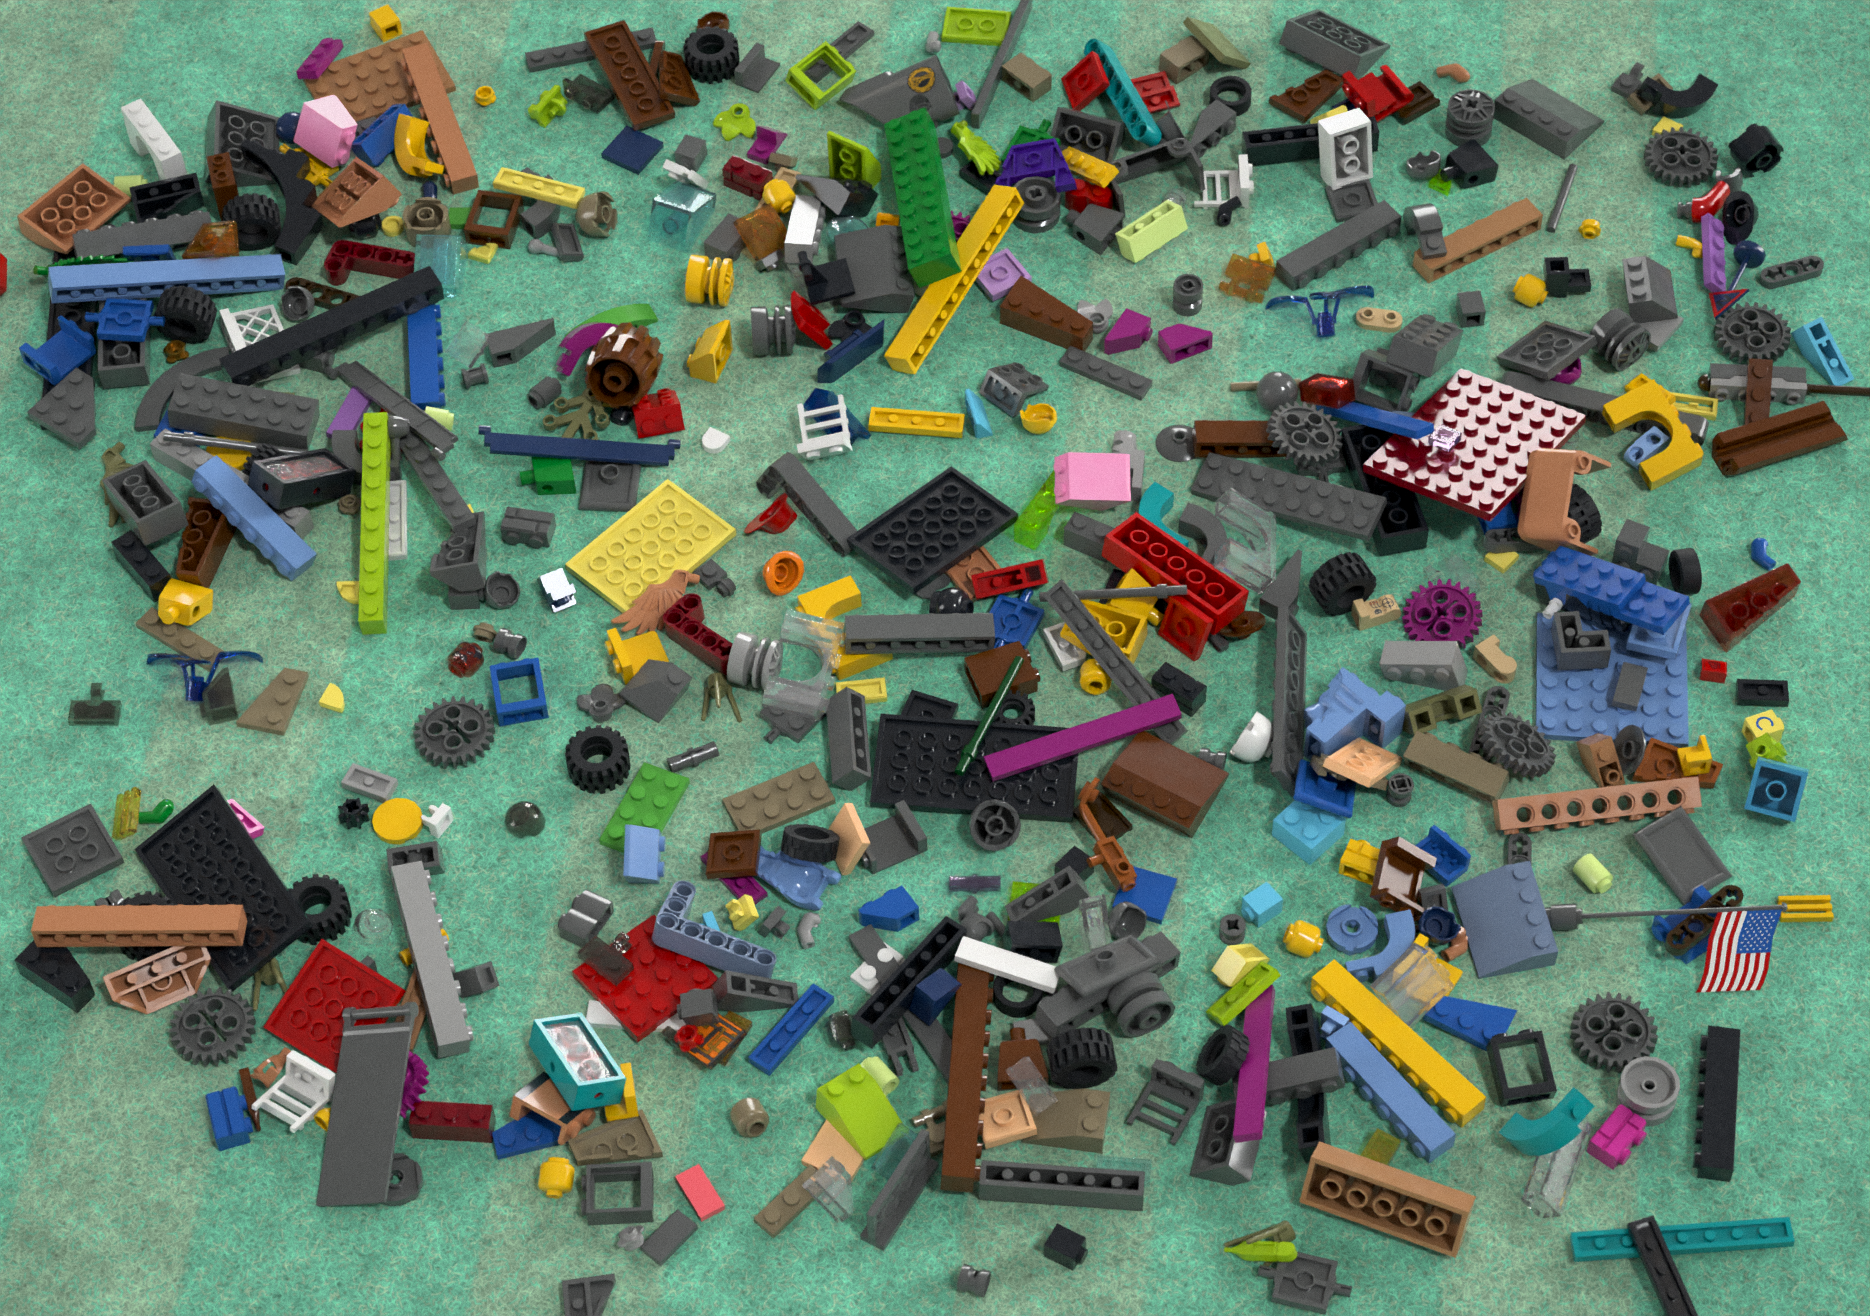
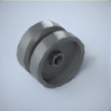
M1038 176L1027 177L1018 181L1013 187L1018 190L1024 205L1013 220L1015 226L1024 232L1034 234L1044 233L1053 229L1060 219L1061 195L1060 192L1057 193L1055 183L1047 178Z
M1143 972L1133 975L1120 982L1108 995L1107 1004L1114 1016L1118 1018L1117 1022L1125 1036L1140 1037L1157 1030L1169 1021L1174 1014L1175 1006L1167 992H1164L1165 988L1155 973Z

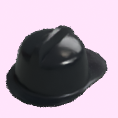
M1744 191L1731 193L1723 204V235L1729 244L1736 245L1738 242L1746 240L1758 220V207L1753 202L1752 197Z

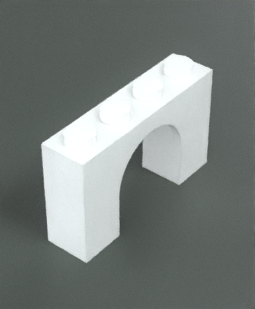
M140 98L121 107L131 145L140 157L148 153L151 154L159 180L187 175L181 151Z

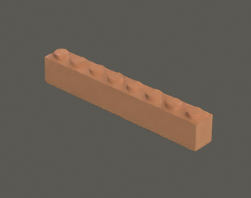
M428 43L402 49L401 68L403 72L407 71L408 73L406 80L409 88L414 89L412 96L415 105H420V108H418L420 119L429 122L426 135L428 138L432 137L433 141H430L434 154L438 153L439 156L437 163L444 165L445 174L443 179L446 188L450 187L453 195L479 188L475 167Z
M235 904L148 906L50 905L37 906L31 933L37 947L243 946L247 918L243 905Z

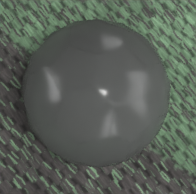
M1273 371L1261 378L1257 385L1256 396L1259 404L1265 410L1273 413L1279 405L1284 407L1286 402L1291 406L1293 405L1294 401L1297 400L1298 387L1295 380L1289 374L1282 371Z

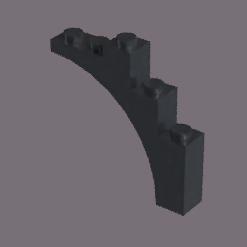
M245 138L241 143L243 158L265 171L280 188L286 201V218L282 232L274 245L276 254H281L282 261L297 266L323 228L322 214L316 209L311 208L317 199L315 185L305 179L311 170L309 157L303 152H296L292 149H288L285 155H283L276 149H269L257 141Z

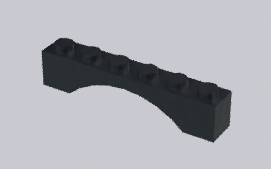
M1312 1003L1287 1007V1030L1292 1055L1297 1056L1322 1050L1319 1018ZM1325 1092L1313 1094L1305 1099L1298 1098V1118L1296 1124L1298 1149L1306 1164L1310 1163L1311 1156L1319 1142L1331 1145Z

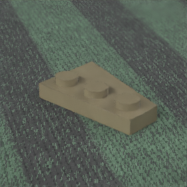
M284 668L236 721L237 727L284 736L309 678L308 672Z

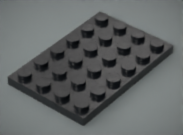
M951 466L848 537L847 543L851 549L914 595L1018 521V513Z

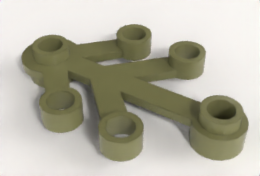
M586 388L581 396L568 400L565 397H558L554 401L555 409L559 413H565L569 408L582 405L579 410L558 417L551 414L546 415L543 418V425L546 430L552 431L559 426L570 423L562 438H573L580 426H582L584 439L594 437L591 440H599L597 432L593 430L590 423L589 412L592 408L594 409L596 414L595 422L599 428L608 427L610 419L602 407L604 402L597 401L592 396L594 394L591 389Z

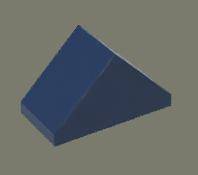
M940 968L916 985L909 1010L928 1026H931L962 984L943 968Z

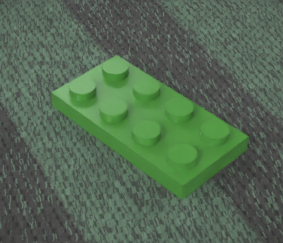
M644 762L600 837V845L624 853L625 825L659 829L662 833L690 784L689 778Z

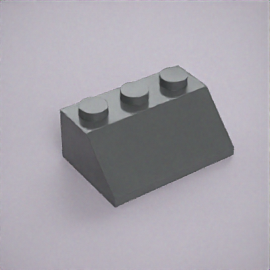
M1057 107L1051 136L1060 139L1061 152L1070 146L1109 163L1114 161L1119 151L1126 125L1121 121L1065 107Z
M1647 256L1622 259L1629 315L1633 322L1640 324L1677 319L1678 314L1671 270Z
M1237 1098L1207 1106L1190 1171L1191 1177L1231 1186L1250 1182L1260 1140L1235 1143L1233 1131ZM1266 1110L1264 1112V1123L1267 1115Z

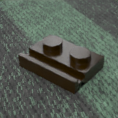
M1419 81L1408 87L1414 94L1413 100L1393 114L1398 119L1401 118L1404 124H1407L1440 106V99H1436L1434 93Z
M1099 792L1093 804L1088 803L1087 806L1106 838L1114 836L1117 840L1126 832L1132 830L1133 825L1102 792ZM1076 807L1073 810V816L1094 838L1081 816L1079 808Z

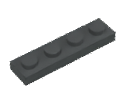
M1073 346L1068 348L1059 361V366L1140 401H1142L1153 384L1151 379Z

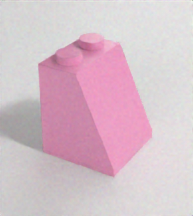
M335 95L308 101L303 104L293 142L330 167L343 165L350 158V150L355 139L357 123Z
M1068 452L1054 457L1055 504L1104 511L1131 501L1130 454Z

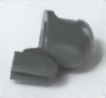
M970 895L958 908V920L960 925L967 928L966 937L981 942L984 937L990 936L995 928L989 919L978 914L979 908L976 905L978 900Z

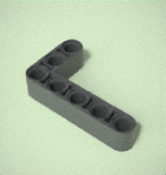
M790 452L785 453L764 471L756 481V487L761 494L765 493L767 495L766 498L769 499L783 489L836 553L840 552L842 554L841 557H845L853 551L847 543V538L857 532V529Z

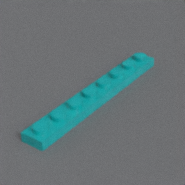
M1790 1217L1658 1226L1671 1255L1793 1247L1795 1243ZM1627 1228L1571 1232L1570 1234L1574 1262L1640 1257Z

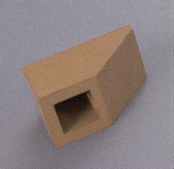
M1596 733L1576 742L1582 763L1599 788L1626 784L1611 736Z

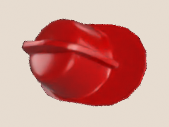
M786 493L780 495L767 509L757 515L746 526L744 533H751L758 528L770 534H779L787 530L797 518L796 512L786 501L788 495Z

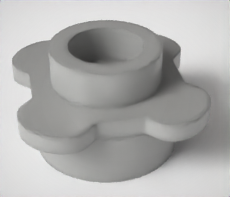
M638 1225L636 1227L628 1226L618 1234L620 1241L617 1243L618 1246L624 1247L627 1251L639 1248L645 1241L642 1235L644 1227Z

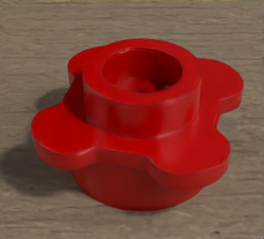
M684 1025L677 1031L674 1040L680 1044L682 1052H689L697 1045H701L704 1042V1037L699 1035L697 1026Z

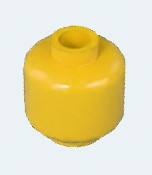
M773 179L764 186L762 197L772 212L787 213L792 209L796 195L785 180Z
M1526 274L1524 277L1520 276L1512 291L1515 293V300L1531 308L1535 307L1537 303L1543 304L1548 294L1545 291V281L1531 274Z
M1095 658L1085 661L1080 669L1081 688L1093 695L1107 692L1112 683L1110 676Z
M1297 920L1294 924L1290 923L1283 937L1286 949L1304 958H1309L1314 952L1319 953L1324 941L1320 937V929L1317 926L1302 920Z
M549 1157L548 1161L543 1162L540 1166L539 1189L546 1192V1197L562 1198V1194L572 1191L575 1168L569 1164L568 1159Z

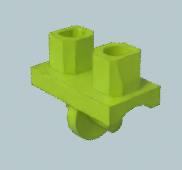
M554 85L550 91L544 90L540 95V102L537 105L532 104L528 108L531 119L537 120L539 125L544 128L556 115L563 116L566 113L565 105L568 102L561 94L560 85Z

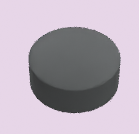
M938 137L941 158L951 156L953 153V142L949 138Z

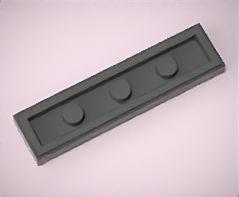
M858 21L830 45L835 47L846 60L875 35V32ZM821 59L805 71L804 74L817 84L832 69Z

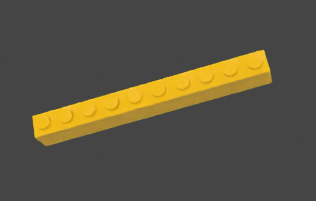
M993 185L957 241L962 272L928 286L884 355L892 370L916 374L1024 205V201L1015 187Z

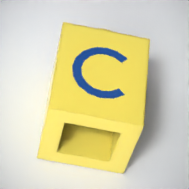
M1771 709L1745 718L1741 732L1748 743L1766 732L1778 743L1781 741L1784 724Z

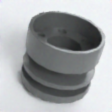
M1472 89L1462 90L1452 95L1448 101L1445 125L1447 139L1459 147L1472 139H1475L1480 146L1486 144L1491 137L1495 104L1492 98L1484 92Z
M779 305L774 308V316L768 315L766 306L751 307L753 355L769 354L770 344H775L777 353L781 354V343L787 344V353H793L796 333L791 306L785 305V316L779 315Z
M1621 308L1612 309L1603 315L1590 332V335L1595 336L1597 344L1591 349L1599 356H1604L1605 360L1618 371H1624L1636 363L1644 354L1651 341L1650 332L1642 328L1639 323L1633 322V319Z

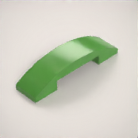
M629 304L601 312L583 321L575 328L591 322H605L620 325L623 322H631L633 326L635 325L638 328L640 325L648 326L658 322V318L649 304Z

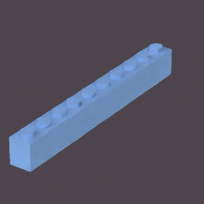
M281 254L49 267L48 286L52 303L101 301L107 298L160 297L165 289H170L172 286L192 287L195 290L202 291L203 294L273 291L283 289L285 280Z

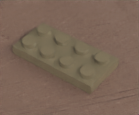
M815 762L722 799L723 805L737 831L760 829L761 834L836 804L835 798Z

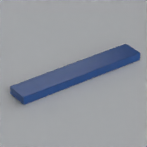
M1331 397L1316 404L1317 411L1324 409L1323 414L1417 440L1434 432L1433 423L1337 397Z

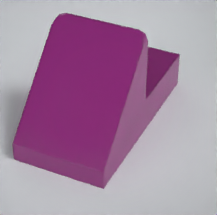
M757 126V139L747 152V158L767 165L770 153H776L787 137V133L767 126Z

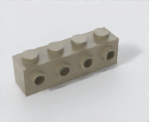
M1416 731L1403 755L1406 766L1492 804V800L1501 798L1509 782V771L1504 769L1503 765L1484 761L1483 757L1474 752L1468 754L1454 743L1447 742L1446 744L1441 742L1435 735L1429 732H1424L1423 734Z

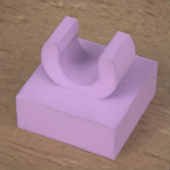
M962 80L955 84L957 92L953 93L958 109L962 110L967 106L970 110H973L977 101L975 94Z

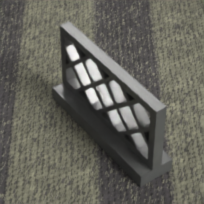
M921 1129L866 1213L867 1225L860 1234V1239L882 1251L886 1249L939 1167V1162L930 1158L928 1131Z

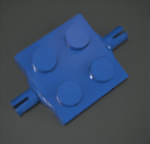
M107 298L105 306L100 313L86 312L85 314L86 322H99L97 336L100 340L144 342L150 326H165V317L152 316L154 305L152 301Z
M1024 588L1020 598H1010L999 594L989 612L993 613L994 648L1017 641L1021 642L1024 649L1029 645L1044 617V609L1029 603L1030 598L1034 594L1031 589L1028 591V588Z

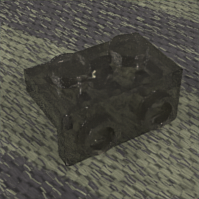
M582 74L573 81L568 78L563 80L564 95L597 114L615 99L613 91Z

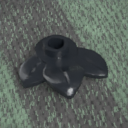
M851 310L846 313L842 320L834 321L831 324L828 336L830 338H841L842 342L851 336L852 332L856 329L865 334L873 327L865 323V318L861 312Z

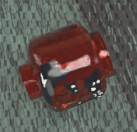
M474 642L459 643L448 655L449 670L459 678L472 677L484 664L482 648Z

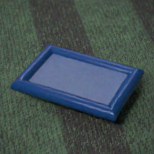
M1299 760L1293 799L1346 818H1351L1353 815L1356 783L1349 778L1346 781L1338 780L1334 776L1329 775L1328 772L1326 777L1318 775L1309 761Z

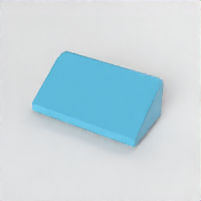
M966 389L965 406L975 438L992 436L993 433L982 400L970 389Z

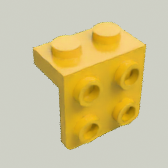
M616 628L607 630L608 641H605V646L609 656L613 655L615 671L617 674H621L625 685L629 683L648 659L669 662L655 631L622 641Z

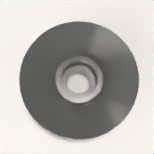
M1172 425L1164 428L1156 438L1158 452L1164 458L1174 462H1186L1194 459L1193 428L1186 425Z
M1635 725L1624 727L1614 741L1623 775L1633 773L1641 764L1645 753L1646 739L1644 732Z

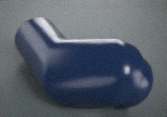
M432 181L425 182L422 185L423 197L437 198V185Z

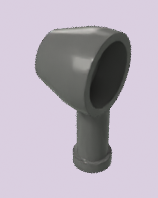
M389 415L388 431L391 444V460H402L400 438L410 433L409 419Z

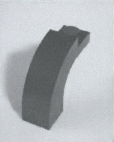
M526 167L525 169H523L522 171H520V172H524V173H528V174L540 176L537 172L534 173V172H533L530 168H528V167ZM549 174L544 177L553 180ZM537 200L532 207L520 214L523 229L533 238L540 239L551 230L552 223H557L560 216V205Z
M1432 203L1406 207L1403 213L1405 228L1408 235L1417 234L1423 260L1445 257L1447 250L1442 234L1443 225L1435 206Z
M333 430L331 441L333 454L356 469L353 483L362 486V456L358 453L359 440L357 431ZM391 460L390 481L402 480L400 460Z
M1188 503L1179 519L1178 534L1200 542L1205 548L1202 558L1214 567L1223 569L1227 555V535L1224 526L1208 510Z

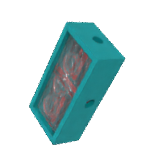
M582 1013L534 1019L528 1045L572 1111L621 1103L626 1077Z

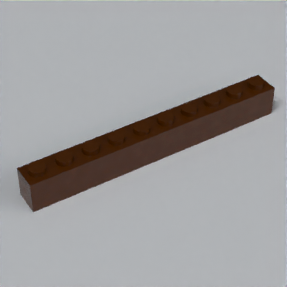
M958 963L957 980L962 985L955 994L940 1190L973 1193L974 1182H979L981 1166H975L976 1159H981L982 1143H977V1137L983 1136L984 1120H979V1114H984L985 1098L980 1097L981 1091L986 1092L987 1075H982V1069H987L989 1053H984V1047H989L990 1031H985V1026L991 1024L992 1010L987 1009V1003L992 1004L993 988H988L989 982H994V974Z

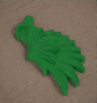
M90 255L83 259L80 256L75 260L74 258L60 259L58 263L54 262V264L46 267L35 265L33 273L48 278L49 267L128 263L134 261H127V258H115L114 255L103 257V255L93 257Z

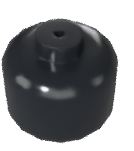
M628 405L621 406L619 409H612L609 419L612 423L621 426L628 425L633 419L634 413Z

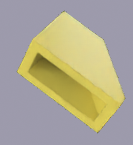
M1252 943L1230 945L1226 947L1211 971L1218 976L1217 980L1221 984L1233 987L1261 961L1268 963L1270 958Z

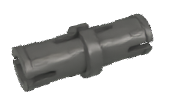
M712 741L694 749L693 747L688 748L682 754L667 758V763L670 771L675 773L690 766H699V763L719 756V751L715 742Z

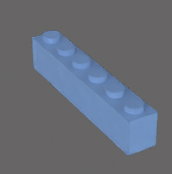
M217 455L195 470L191 481L195 489L203 493L210 500L212 506L219 509L227 517L230 524L236 526L244 534V537L261 551V554L266 559H269L277 566L282 575L287 576L293 581L313 565L317 553Z
M1351 1022L1326 1038L1325 1049L1335 1047L1341 1059L1345 1079L1348 1082H1354L1359 1087L1361 1096L1366 1101H1372L1381 1118L1384 1120L1388 1119L1394 1125L1397 1135L1402 1139L1406 1138L1410 1142L1414 1153L1419 1158L1423 1157L1430 1163L1454 1146L1456 1136L1454 1131Z

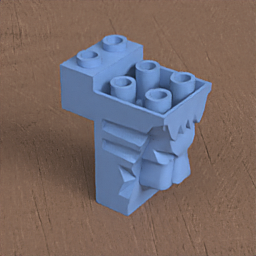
M1342 667L1329 683V689L1319 697L1318 702L1304 709L1303 718L1306 728L1304 756L1311 761L1313 755L1319 757L1321 753L1332 755L1356 738H1361L1362 736L1366 737L1373 744L1385 748L1402 733L1406 705L1399 697L1392 695L1388 691L1379 696L1375 689L1361 682L1356 674L1350 673Z

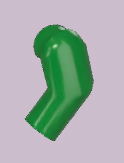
M164 799L158 803L153 811L139 812V824L164 823L174 811L173 802L170 799Z

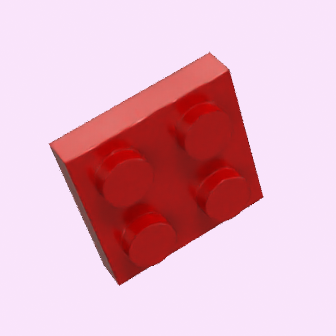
M1093 51L1061 78L1073 110L1077 111L1085 108L1110 86L1100 58Z
M1174 595L1170 598L1158 635L1191 660L1196 661L1202 655L1214 620L1182 596Z

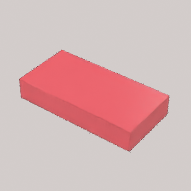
M699 1164L675 1176L676 1182L701 1222L725 1210L724 1203Z

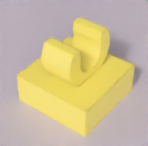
M744 894L740 899H732L725 905L735 930L742 931L759 918L752 896Z

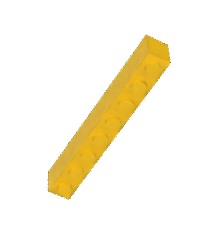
M1335 959L1312 977L1310 990L1313 997L1348 1017L1349 1022L1365 1036L1395 1070L1400 1071L1405 1076V1080L1411 1087H1417L1424 1093V1097L1429 1104L1437 1105L1443 1111L1445 1118L1449 1122L1456 1123L1462 1128L1484 1109L1486 1096Z

